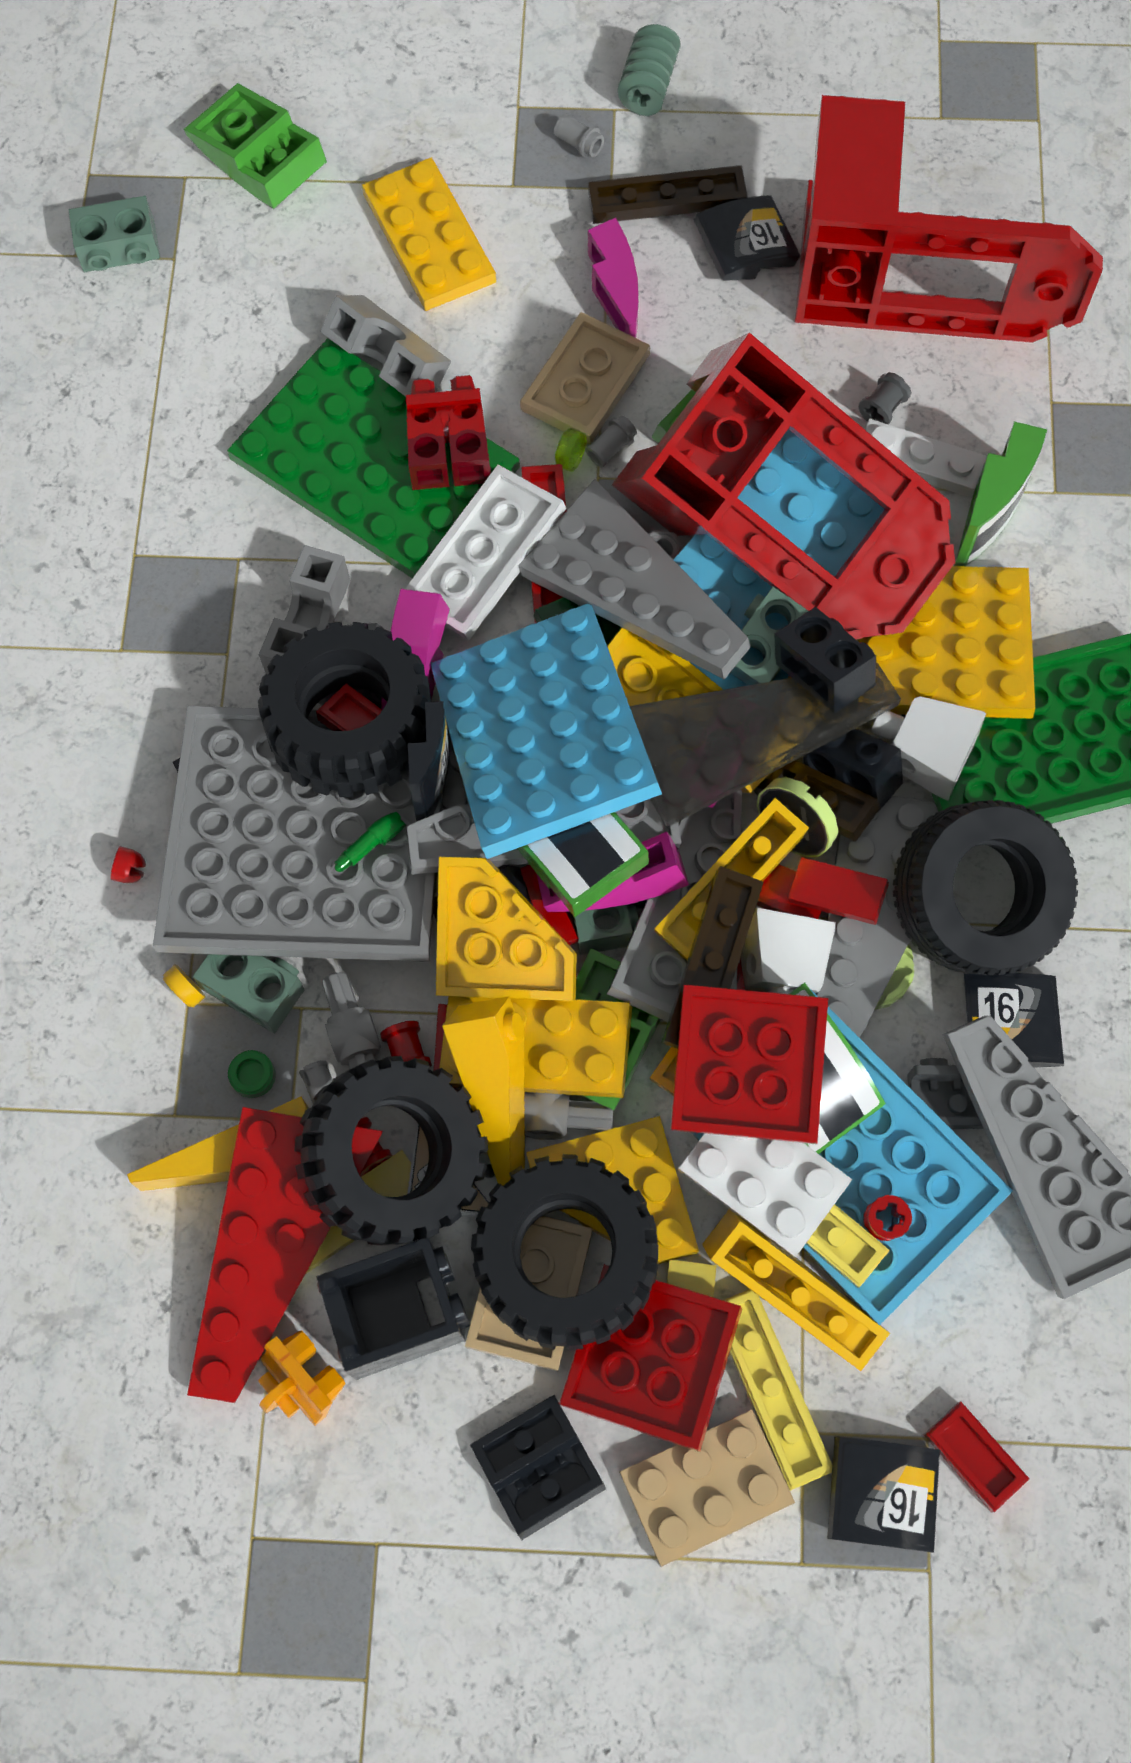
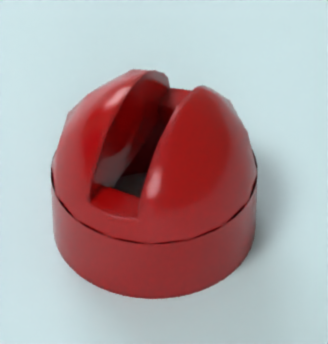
M119 846L112 865L111 880L121 883L139 881L144 876V872L135 869V867H146V861L143 856L133 849Z

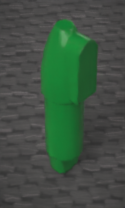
M390 813L371 824L365 833L341 853L334 862L335 870L343 872L349 866L354 867L378 844L385 846L406 826L401 820L399 813Z

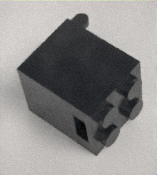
M429 1238L414 1241L316 1276L317 1287L322 1295L337 1344L339 1359L343 1364L344 1371L356 1380L465 1341L462 1329L469 1327L470 1324L458 1293L450 1295L447 1283L455 1281L450 1262L443 1246L434 1248ZM428 1278L432 1279L445 1322L430 1326L417 1286V1282Z

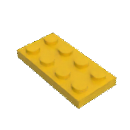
M432 157L362 184L363 195L425 311L497 283L494 268Z
M448 996L446 1020L458 1005L496 998ZM511 999L515 1012L520 1014L524 1023V1092L624 1098L632 1006L629 1002ZM444 1033L440 1068L453 1075L449 1084L454 1088L463 1086Z

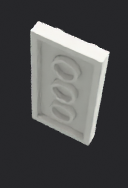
M497 465L405 589L441 594L450 609L445 627L469 641L520 573L519 564L565 512L567 508L563 500L504 467Z

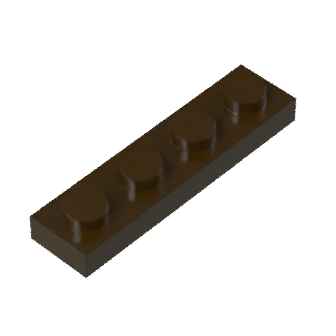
M742 165L588 182L593 224L604 223L613 218H616L617 221L698 213L720 204L748 198Z
M722 866L716 870L662 1038V1044L678 1049L684 985L731 988L764 883L763 881Z

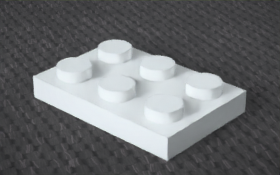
M704 1134L678 1169L793 1258H796L853 1180L804 1143Z

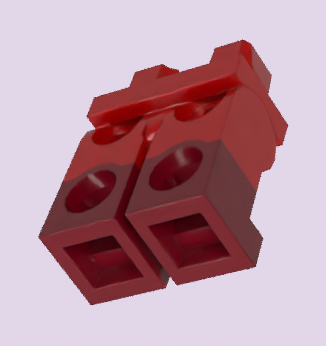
M470 375L455 376L450 380L451 391L435 392L434 381L429 379L414 380L412 382L411 394L406 395L408 466L412 490L449 487L445 443H450L454 486L484 484L490 476V462L480 388H475Z

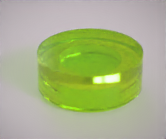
M573 428L567 429L557 445L555 463L562 464L564 470L569 472L575 471L585 452L587 443L586 433Z

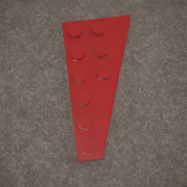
M242 1107L187 1392L188 1396L231 1403L236 1402L262 1355L265 1344L269 1342L331 1228L319 1218L322 1213L321 1209L317 1205L310 1206L303 1194L309 1190L305 1179L298 1180L295 1166L301 1164V1152L294 1151L295 1140L297 1136L302 1135L304 1126L300 1124L302 1119L300 1116ZM356 1126L352 1139V1156L359 1175L383 1131Z

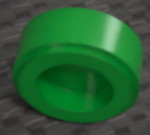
M247 1050L241 1052L233 1058L229 1065L228 1080L234 1090L243 1097H261L272 1088L275 1082L276 1072L274 1065L260 1051Z

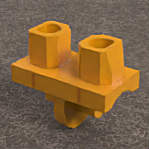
M303 1331L289 1336L282 1342L276 1336L265 1344L264 1348L267 1351L260 1359L269 1372L265 1373L258 1380L268 1393L262 1399L259 1406L265 1413L279 1406L288 1418L301 1409L312 1424L316 1426L327 1416L332 1402L343 1390L345 1380L330 1365L311 1378L302 1365L315 1356L317 1350L313 1342Z

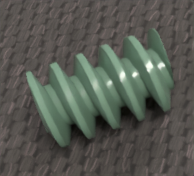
M659 24L646 25L635 33L618 86V96L622 104L631 112L641 116H651L661 110L676 63L677 54L680 50L679 36L667 26Z

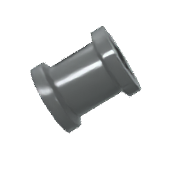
M887 372L878 379V387L870 396L864 397L859 403V412L867 422L870 418L890 424L893 418L892 413L899 404L907 402L911 397V388L904 379L895 373Z

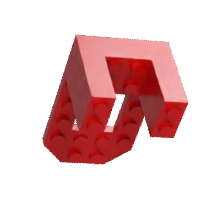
M822 95L817 124L813 180L808 181L804 207L795 323L1033 343L1047 337L1048 329L1060 324L1069 328L1083 321L1103 271V256L1073 227L1048 222L1032 223L1010 221L1008 219L970 218L962 215L946 216L922 212H898L905 101ZM891 253L1014 263L1001 302L988 301L982 298L964 299L943 295L906 294L900 291L882 292Z
M750 332L711 350L686 384L696 392L658 445L635 452L612 486L669 532H674L677 536L707 534L770 586L775 587L808 611L817 607L829 618L839 621L844 630L855 639L903 633L955 564L954 544H950L948 520L951 519L949 500ZM788 429L885 509L835 577L737 498Z

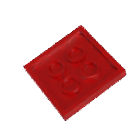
M684 985L671 1130L817 1144L828 998Z
M604 1264L598 1284L606 1275L609 1265ZM656 1280L655 1284L653 1283L650 1298L643 1310L639 1309L633 1317L634 1321L625 1330H617L610 1335V1340L597 1345V1342L583 1345V1349L576 1350L559 1405L700 1452L739 1323L742 1307Z

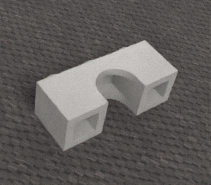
M364 295L336 296L320 331L349 354H365L381 362L384 366L379 377L404 396L411 394L412 382L421 379L434 381L435 392H437L451 363V360Z
M304 545L289 580L292 588V598L285 620L273 619L258 654L266 674H269L267 666L276 654L282 656L284 654L282 647L290 640L295 638L299 641L305 637V631L317 627L318 631L329 628L328 623L334 622L350 583L344 556Z

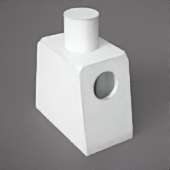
M919 696L914 698L905 717L881 708L871 733L893 741L892 745L901 748L902 774L933 794L949 800L978 738L986 713Z
M756 908L741 953L745 988L758 992L790 994L803 983H806L809 989L814 993H818L823 986L836 922Z

